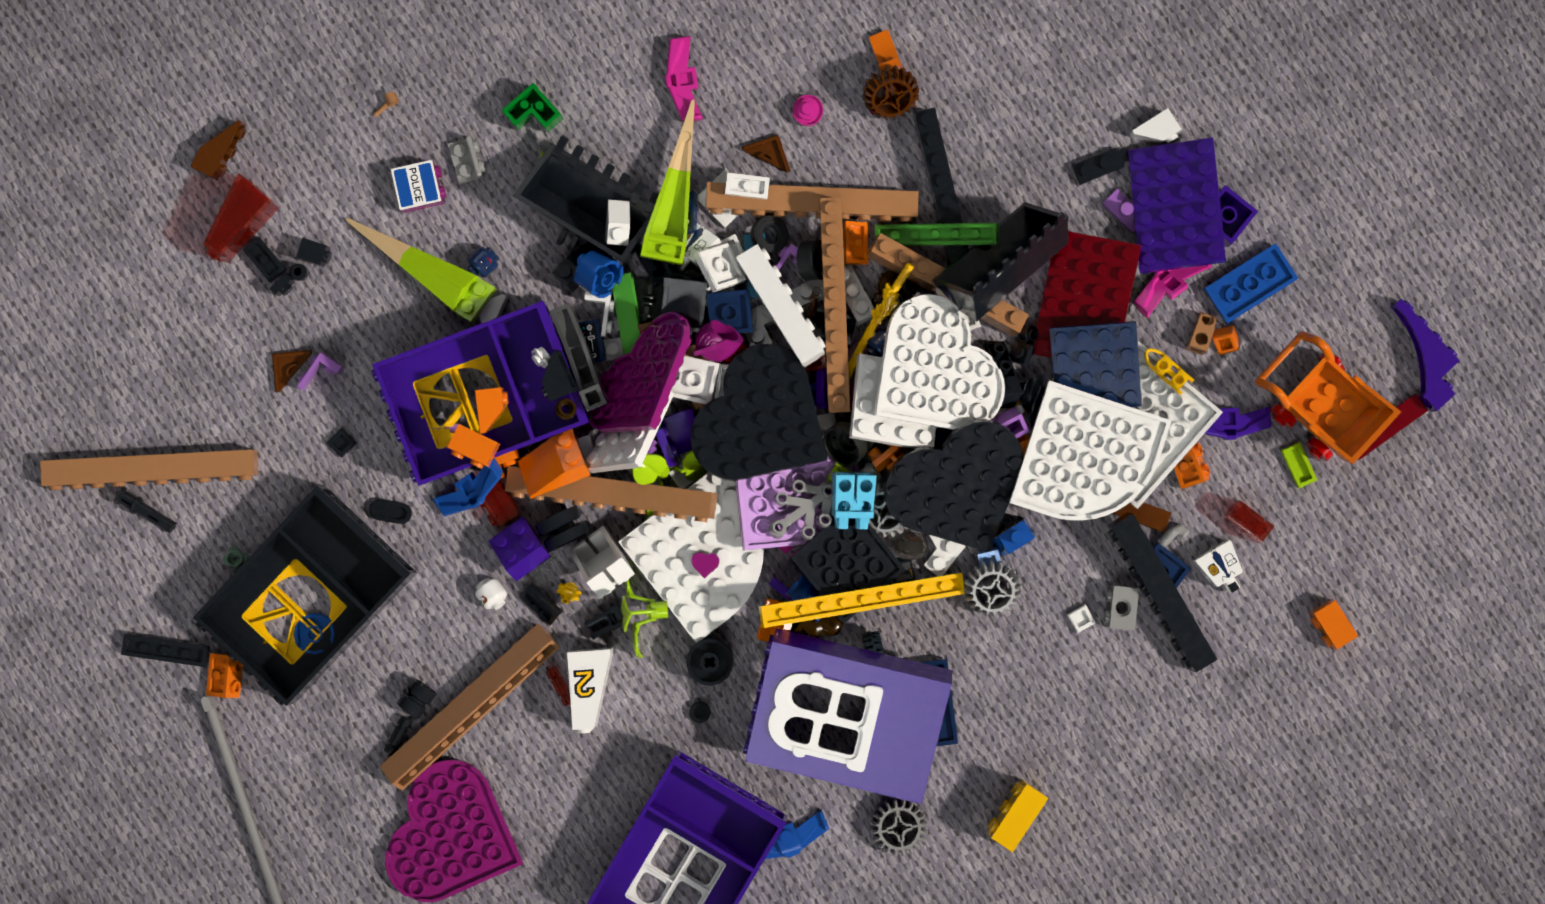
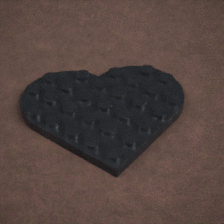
M754 345L737 354L730 362L724 375V396L707 403L695 417L691 428V446L696 460L703 469L723 480H745L828 460L807 372L797 356L778 345Z
M986 419L969 421L968 424L953 430L945 439L941 448L919 447L906 455H902L893 463L884 482L883 492L887 507L893 517L907 528L985 552L990 551L995 540L994 537L997 535L1023 462L1021 445L1016 436L1007 427L996 421Z

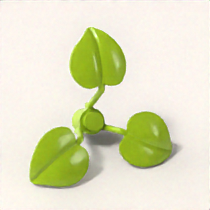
M693 450L683 458V468L677 466L670 467L680 473H685V477L689 481L699 480L708 473L696 460ZM646 454L641 467L632 468V474L638 484H651L657 479L659 486H664L661 478L669 475L670 468L661 455ZM647 510V519L653 516L654 511Z
M629 580L624 582L627 599L632 598L650 603L646 604V610L630 611L626 603V596H623L621 604L624 632H627V626L632 615L646 614V617H650L637 623L635 620L632 628L635 655L638 658H644L638 649L639 628L643 624L656 621V619L668 618L667 601L655 602V599L634 595Z

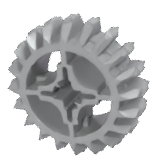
M880 481L876 483L875 496L884 495V485ZM874 500L873 511L878 515V519L873 515V518L869 519V524L876 530L875 532L878 535L882 532L884 538L887 537L888 533L892 537L896 535V532L899 534L903 533V528L907 529V527L898 521L885 523V520L888 518L895 519L889 509L884 516L885 511L883 507L886 505L885 500Z
M993 560L989 561L988 566H986L985 562H982V568L980 569L974 566L976 573L969 572L968 576L970 579H965L964 581L967 585L964 587V593H967L965 598L966 601H970V607H976L975 611L977 613L983 610L984 616L991 612L992 617H995L998 611L1001 615H1004L1003 610L1005 608L1011 611L1010 604L1017 605L1015 598H1020L1021 594L1018 591L1022 589L1021 584H1018L1020 582L1019 576H1015L1016 571L1014 569L1010 570L1008 564L1002 567L1001 561L994 565ZM991 575L989 579L982 580L984 577ZM1000 576L1009 581V588H1005L1004 585L1000 584ZM976 589H980L981 592L985 593L986 601L981 600L976 595ZM1003 597L1001 600L994 602L997 598Z
M894 798V805L890 806L888 801H885L887 808L884 810L882 806H878L881 814L873 813V817L878 819V821L873 820L870 822L872 826H877V828L870 830L871 834H878L873 838V841L878 842L881 840L878 848L881 849L886 845V854L891 849H893V856H897L898 850H901L902 856H905V849H908L910 854L914 853L911 847L914 845L919 849L920 845L917 841L925 842V838L920 836V834L928 833L926 829L921 828L928 825L927 821H920L925 817V814L920 813L917 815L920 807L916 806L912 809L913 802L911 801L907 806H905V800L902 799L900 805H898L897 799ZM900 811L910 813L916 821L902 820ZM893 812V822L882 827L885 817ZM897 817L899 819V822H901V825H905V827L901 829V838L899 832H897V829L895 831L893 830L894 827H897ZM916 828L913 838L905 843V833ZM882 833L895 834L898 844H893L886 840Z

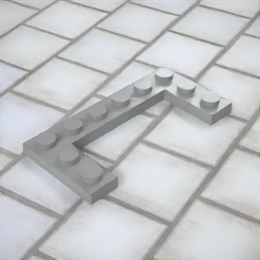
M845 264L846 303L857 324L860 325L872 319L871 309H874L853 267L850 264ZM823 279L811 280L792 289L793 294L790 297L793 302L798 301L802 309L807 308L812 290L817 292L816 295L820 293L818 302L824 300ZM761 304L751 309L753 332L744 333L750 347L759 344H773L765 328L775 322L765 305Z

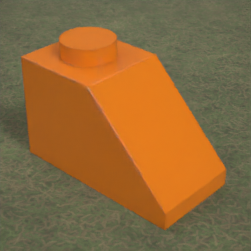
M503 387L475 390L480 434L488 432L505 410V404H509L507 391L503 392Z

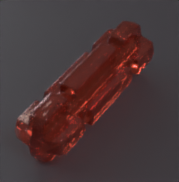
M553 666L546 671L549 679H552L551 683L558 696H561L562 699L560 700L563 705L568 706L571 704L570 694L568 693L569 689L562 676H559L560 672L557 667Z

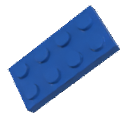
M1275 243L1203 290L1225 324H1228L1299 278Z

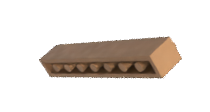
M882 233L874 239L866 257L897 274H901L904 266L909 262L914 268L906 279L935 295L948 299L940 288H937L932 282L945 268ZM1001 300L980 319L1014 337L1021 332L1029 314Z

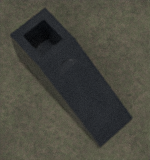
M1004 341L985 342V351L993 357V361L1001 369L1004 378L1005 393L1000 408L1015 407L1023 391Z

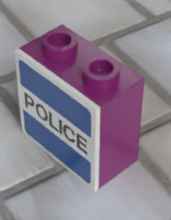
M433 160L391 169L401 212L407 213L444 204L443 198H447L444 185L440 186L439 182L442 173L440 166L436 165Z

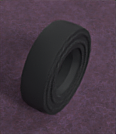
M768 215L759 218L753 224L751 240L754 246L758 244L760 249L765 248L768 254H773L782 250L787 244L788 229L780 218ZM765 227H771L775 230L776 240L773 243H769L764 239L763 230Z

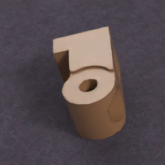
M1203 312L1198 314L1185 350L1202 356L1208 351L1217 317Z

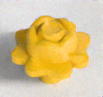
M572 582L559 584L556 592L560 594L561 601L564 604H568L573 600H579L581 592L578 590V586Z

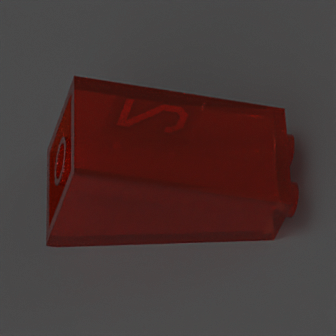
M239 173L203 243L208 248L206 253L220 263L222 261L229 263L280 207L249 179Z

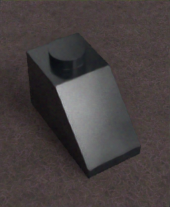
M555 351L551 354L542 379V392L546 399L549 398L550 402L578 391L561 351Z

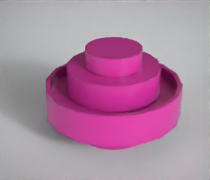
M803 95L793 105V117L802 126H814L819 123L823 116V105L817 97Z

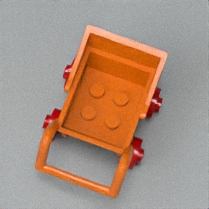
M1300 331L1257 377L1255 385L1272 392L1282 404V406L1275 404L1270 410L1274 416L1273 420L1277 424L1291 429L1298 420L1308 431L1317 437H1311L1306 443L1310 449L1309 453L1314 458L1327 462L1333 456L1332 450L1340 459L1352 465L1394 421L1401 411L1364 383L1357 375L1350 377L1344 371L1345 368L1341 364V359L1333 354L1330 346L1323 339ZM1301 340L1315 344L1323 352L1318 358L1319 363L1288 397L1277 385L1265 380Z

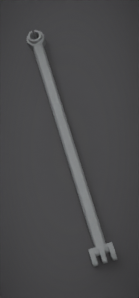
M204 696L201 698V704L210 720L272 903L283 904L216 710L215 699L213 696Z

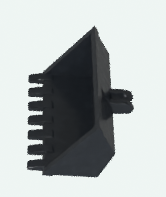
M561 136L556 145L552 143L513 197L563 227L556 242L559 246L565 242L568 233H571L574 237L568 246L569 252L572 253L580 238L626 265L644 239L659 193L653 192L649 201L644 199L641 195L646 188L645 184L639 182L634 191L626 188L630 175L623 173L619 181L616 182L610 178L615 166L609 163L601 173L595 169L600 159L597 155H591L586 164L580 160L584 148L577 145L572 154L566 152L564 149L569 139ZM608 199L629 201L628 246L605 243Z
M1024 202L999 223V245H973L936 276L932 282L937 288H940L950 301L958 306L959 311L977 322L1069 243L1068 216L1062 211L1058 213Z

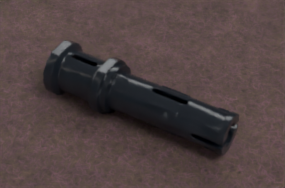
M126 487L121 488L113 501L115 504L119 503L129 509L131 514L137 513L169 534L177 525V522L144 503L142 497H136L128 492Z

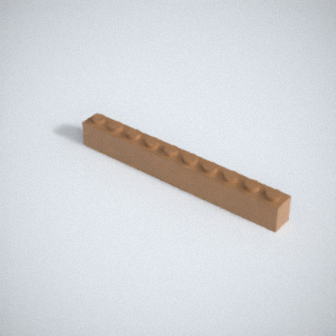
M707 182L705 211H710V214L715 215L728 211L731 212V215L738 216L744 215V212H751L752 216H765V213H773L774 217H786V214H795V218H807V215H816V219H820V198L841 197L842 220H849V217H858L859 221H870V218H879L880 222H891V219H900L902 223H911L912 219L918 217L919 191L769 185L767 200L725 195L726 183Z
M841 197L820 198L828 412H850Z
M253 449L40 461L41 486H47L49 490H62V486L70 485V489H83V485L91 484V488H104L106 483H112V487H125V482H133V486H145L147 481H154L155 485L168 484V480H176V484L189 483V479H197V483L210 482V478H218V481H231V477L238 476L239 480H252V476L258 475L257 450Z
M508 466L505 491L512 492V497L524 498L528 491L520 467ZM588 476L532 499L544 501L545 497H552V502L564 503L565 499L572 500V505L584 506L585 502L592 503L594 508L605 509V505H612V510L625 511V507L633 508V513L645 514L646 510L654 511V516L666 517V513H672L674 518L686 520L687 516H695L694 521L707 522L708 518H715L718 493L651 484L641 485L635 482Z
M539 623L532 627L525 636L515 642L487 670H484L462 693L452 699L441 712L437 713L431 721L420 728L399 750L389 756L380 768L391 784L403 791L561 648L552 635Z

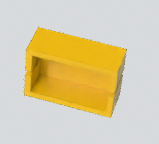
M1023 779L1020 783L1017 781L1010 791L1012 796L1009 800L1005 799L998 809L1001 811L997 818L993 817L987 825L989 836L1012 853L1049 799Z

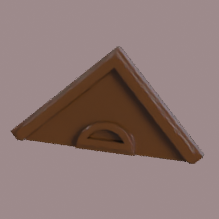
M778 134L741 147L742 151L787 173L791 172Z
M312 350L272 354L275 393L281 392L311 356Z

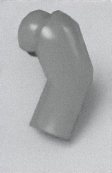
M1178 524L1168 529L1158 542L1166 548L1177 535L1184 539L1189 534V530L1185 528V525Z

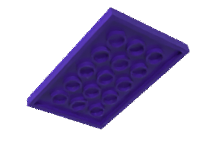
M1214 138L1128 150L1137 245H1142L1139 257L1140 273L1225 263L1226 253Z

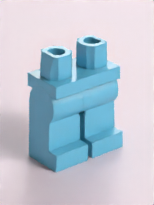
M831 472V515L834 516L835 527L837 529H848L849 518H855L856 529H868L869 519L873 518L876 475L866 472H853V474L851 472Z

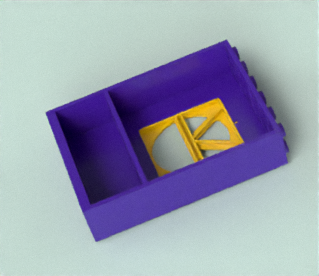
M538 302L372 364L374 368L371 370L375 382H379L381 390H379L380 397L389 407V410L386 411L390 422L395 423L397 429L394 431L398 443L402 442L404 447L402 451L403 458L406 463L409 462L412 470L409 473L413 483L417 482L418 486L475 466L470 463L472 459L466 456L460 459L452 455V450L447 447L454 433L450 432L451 428H444L453 426L463 413H465L470 429L480 434L477 419L458 369L473 368L481 370L493 378L498 388L503 387V392L507 391L509 404H505L503 413L487 433H481V435L500 444L494 458L590 423V418L580 397L579 390L560 398L571 399L576 405V414L569 420H562L555 413V405L560 399L550 402L549 398L546 399L542 392V379L546 368L537 366L532 360L533 355L531 351L534 348L543 347L550 357L553 352L561 351L575 381L546 302ZM450 373L457 393L435 390L434 386L444 375ZM430 398L460 402V405L446 422L439 426L431 414L429 401ZM566 406L562 407L564 413L569 412Z

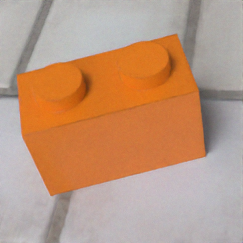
M458 424L447 447L452 450V455L460 459L466 456L472 459L471 464L482 469L483 465L490 466L500 444Z
M1330 599L1310 612L1312 616L1310 622L1316 630L1320 629L1324 635L1321 639L1328 648L1331 647L1338 650L1358 637V634L1336 600Z

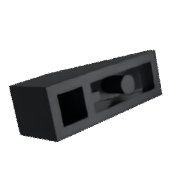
M588 242L567 256L552 272L572 293L579 287L574 282L578 257L582 253L587 254L594 249H598Z

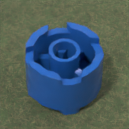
M594 249L587 254L582 253L577 259L578 265L575 271L574 282L597 298H605L611 295L612 292L610 290L616 283L620 284L623 277V266L602 250Z

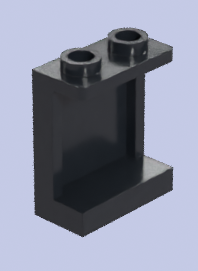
M666 273L663 283L664 293L661 314L676 312L682 315L689 322L690 335H697L700 328L703 327L708 283L705 278Z

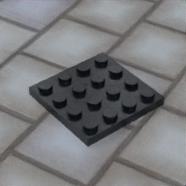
M849 518L848 529H837L833 519L828 527L822 528L812 539L807 541L789 557L790 561L818 596L889 585L906 570L870 524L868 529L855 528V518ZM857 612L837 615L835 617L841 624H845Z

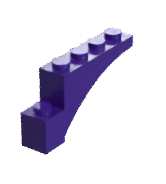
M1399 299L1390 307L1402 321L1414 344L1418 357L1421 391L1418 397L1431 412H1435L1456 394L1452 390V384L1446 379L1443 380L1442 377L1460 360L1456 357L1457 353L1451 347H1446L1442 342V337L1437 332L1430 330L1427 326L1428 322L1422 316H1417L1414 313L1413 306L1408 301Z

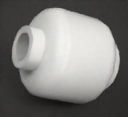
M486 578L476 586V598L485 609L494 608L498 610L505 604L504 600L507 597V592L497 579Z

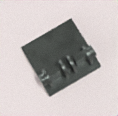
M633 278L640 321H653L656 318L663 283L654 286L650 279Z

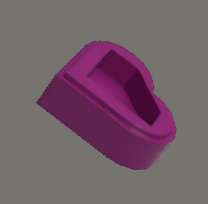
M701 552L694 554L691 560L693 567L704 579L718 567L720 562L716 554L709 553L705 555Z

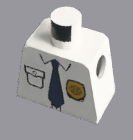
M697 223V232L687 234L683 264L673 263V265L681 271L689 263L700 268L694 254L723 243L717 236Z
M1231 540L1223 541L1192 560L1213 587H1219L1224 584L1229 594L1240 588L1235 577L1243 571Z

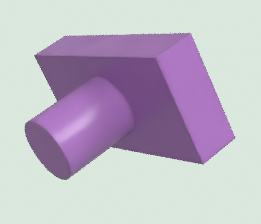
M1117 188L1102 205L1130 233H1133L1136 230L1133 203Z

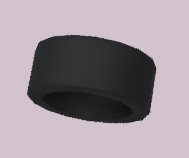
M821 240L802 241L799 244L796 256L800 276L805 281L822 280Z

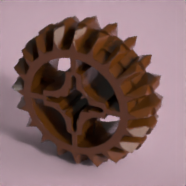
M886 65V70L883 71L878 68V73H871V79H866V85L863 86L862 98L865 101V107L869 109L872 115L876 114L878 119L883 116L887 121L889 117H892L894 120L897 115L903 117L904 112L910 113V107H916V100H919V86L917 85L916 78L910 71L906 72L904 67L898 69L896 65L892 69Z

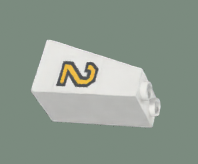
M613 647L571 650L567 652L572 730H578V733H590L598 725L613 656Z

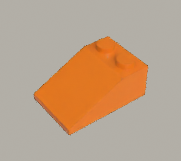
M573 429L551 437L518 461L530 499L590 476L581 446Z

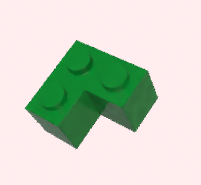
M534 83L502 109L504 115L518 131L534 117L547 132L563 120L561 113Z

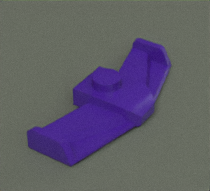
M1270 406L1240 416L1239 408H1221L1220 410L1223 413L1205 434L1220 437L1223 440H1236L1238 437L1271 428Z

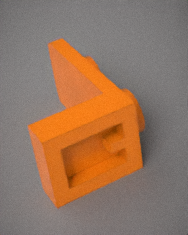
M888 30L869 37L879 64L878 67L882 71L886 70V65L890 69L894 65L898 69L902 68Z

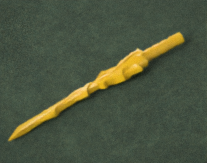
M909 262L906 263L892 286L886 283L883 289L882 303L877 304L875 309H871L872 320L848 363L849 380L856 368L857 356L864 354L867 340L875 335L877 326L883 324V320L891 315L892 311L900 304V302H897L900 293H897L914 268Z

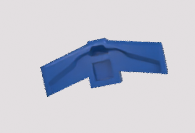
M493 458L490 466H484L477 476L471 472L456 482L454 485L458 489L457 491L433 498V501L444 517L471 508L475 509L484 503L485 497L500 480L503 471L495 458Z
M822 809L796 829L793 822L785 824L765 859L795 856L830 828Z

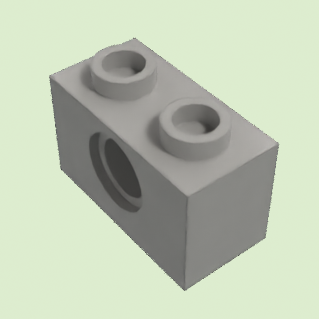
M1111 585V589H1107L1106 602H1109V609L1104 612V623H1107L1108 628L1135 631L1139 588ZM1119 602H1123L1126 606L1125 611L1121 614L1116 611V605Z

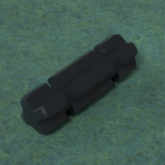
M400 717L398 721L399 726L395 727L389 739L390 743L384 749L387 755H393L398 750L397 746L401 745L407 733L406 729L412 723L409 717Z

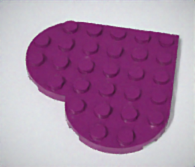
M676 312L661 314L652 321L654 325L649 326L646 331L643 330L636 340L631 353L620 356L614 361L616 365L611 366L608 371H604L601 375L604 381L601 383L610 402L588 411V415L591 416L590 424L594 428L604 433L656 430L661 422L664 407L669 401L668 397L671 389L676 383L679 368L684 362L683 358L686 350L691 344L690 325L685 317Z
M452 759L431 764L413 781L407 799L410 821L403 824L393 834L385 854L387 874L394 887L406 897L418 900V902L428 903L446 899L524 863L492 788L484 774L467 762Z

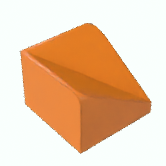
M1234 325L1214 330L1212 339L1219 355L1239 350L1241 343Z

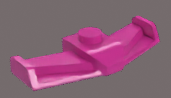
M691 36L670 39L665 75L666 88L669 89L682 122L685 121L690 103L694 99L691 90L698 89L696 68H688ZM695 101L694 121H701L703 118Z
M1212 264L1154 272L1153 277L1133 301L1136 309L1148 319L1165 295L1171 300L1175 299L1188 288V284L1184 281L1185 279L1212 268Z

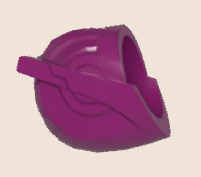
M712 320L698 331L695 339L696 350H693L694 356L701 355L706 360L712 362H722L732 356L744 340L739 332L729 324L725 325L720 321Z

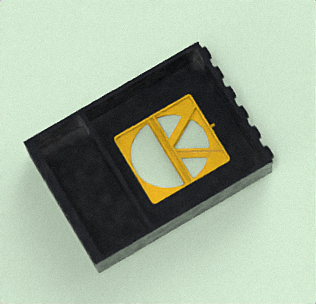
M317 485L196 613L193 619L197 621L195 624L201 631H207L212 636L211 640L217 646H223L228 651L226 654L233 661L238 660L243 665L242 669L249 676L254 675L259 680L257 683L261 688L266 691L269 689L274 694L273 698L277 703L282 706H288L296 703L418 572L326 486ZM297 575L308 576L317 580L326 589L331 605L329 615L331 622L323 629L322 639L316 643L311 642L304 651L295 643L294 629L299 620L308 628L311 627L302 619V617L308 614L276 585L288 577ZM269 592L285 606L263 613L264 601ZM293 613L287 642L282 643L270 635L264 622ZM310 618L307 619L313 626H317ZM331 624L333 625V629H334V640H333L332 643H331V641H330V638H331L330 625H331ZM313 628L310 629L317 636L314 641L318 640L321 633L318 634ZM308 650H325L323 653L319 654H309L305 652Z

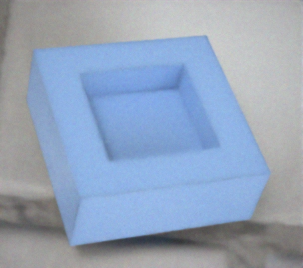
M997 547L987 552H977L980 568H982V562H985L986 566H988L990 560H993L994 565L1001 561Z

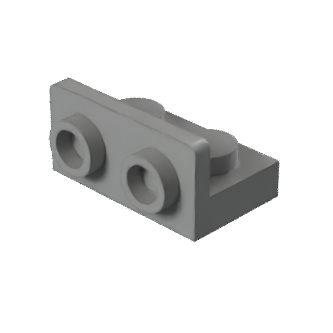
M468 135L466 139L448 144L459 185L484 178L483 172H486L483 160L478 159L477 152H480L477 139L473 140L471 135Z

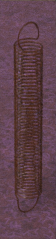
M813 290L807 309V319L809 318L811 323L813 322L820 293L816 295L817 292H813Z

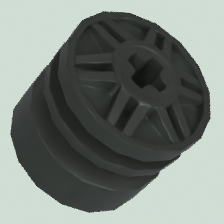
M852 411L848 412L831 426L823 436L827 454L834 462L845 467L854 466L879 444L849 438Z

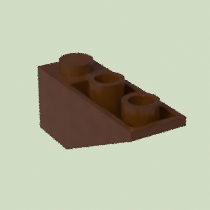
M238 120L201 146L190 167L218 181L219 177L222 178L227 171V166L225 165L228 159H232L236 153L237 148L235 146L238 140H242L245 136L246 125Z

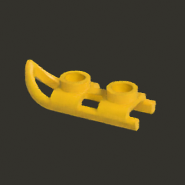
M1153 348L1145 350L1144 358L1148 367L1179 395L1183 393L1180 389L1188 380L1191 383L1194 382L1190 375L1160 350ZM1149 352L1156 353L1162 357L1155 366L1149 361ZM1173 366L1178 371V373H1175L1171 369V367ZM1164 374H1169L1172 377V379L1168 380L1164 376Z

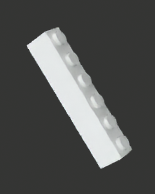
M758 244L736 257L738 264L802 366L806 367L824 356L823 348L826 346L820 336L816 338L812 331L815 329L809 318L806 320L803 318L801 313L804 310L798 301L793 302L790 297L793 293L787 283L782 284L779 277L782 275L776 265L772 267L768 262L771 258L766 249H760Z

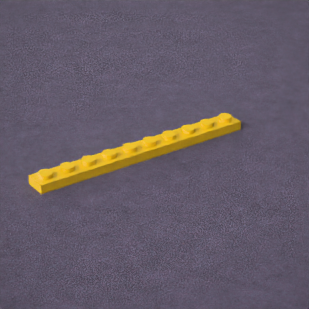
M962 573L758 606L762 628L965 594Z

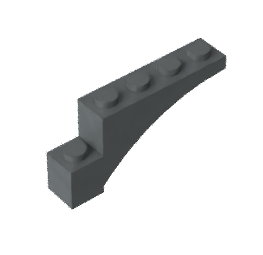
M570 303L549 311L564 346L580 397L587 412L607 404L610 401L601 383L604 380Z

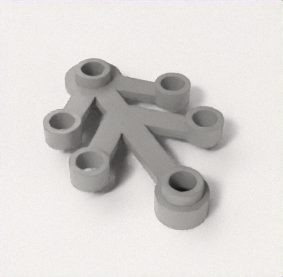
M802 480L794 481L792 491L795 494L805 492L816 495L812 499L791 497L785 492H779L775 497L777 505H790L799 508L783 520L773 521L768 528L770 536L776 539L783 537L787 527L805 515V523L801 535L805 540L812 539L815 535V529L813 528L815 507L821 502L822 511L818 518V524L823 528L828 527L832 522L830 516L832 494L827 495L825 489H830L832 492V482H823L820 486L805 484ZM795 484H800L802 489L797 490ZM778 497H785V502H780ZM823 517L827 518V519H828V523H827V524H824V523L821 521V518H823ZM775 525H780L782 530L777 531ZM805 530H810L812 535L807 536Z

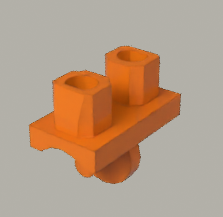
M886 444L889 449L884 453L878 447H874L868 454L873 461L874 468L879 473L885 467L889 470L893 463L904 455L903 452L908 448Z

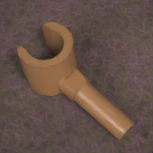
M389 92L384 95L386 103L373 113L375 117H378L389 107L398 104L399 100L396 93Z

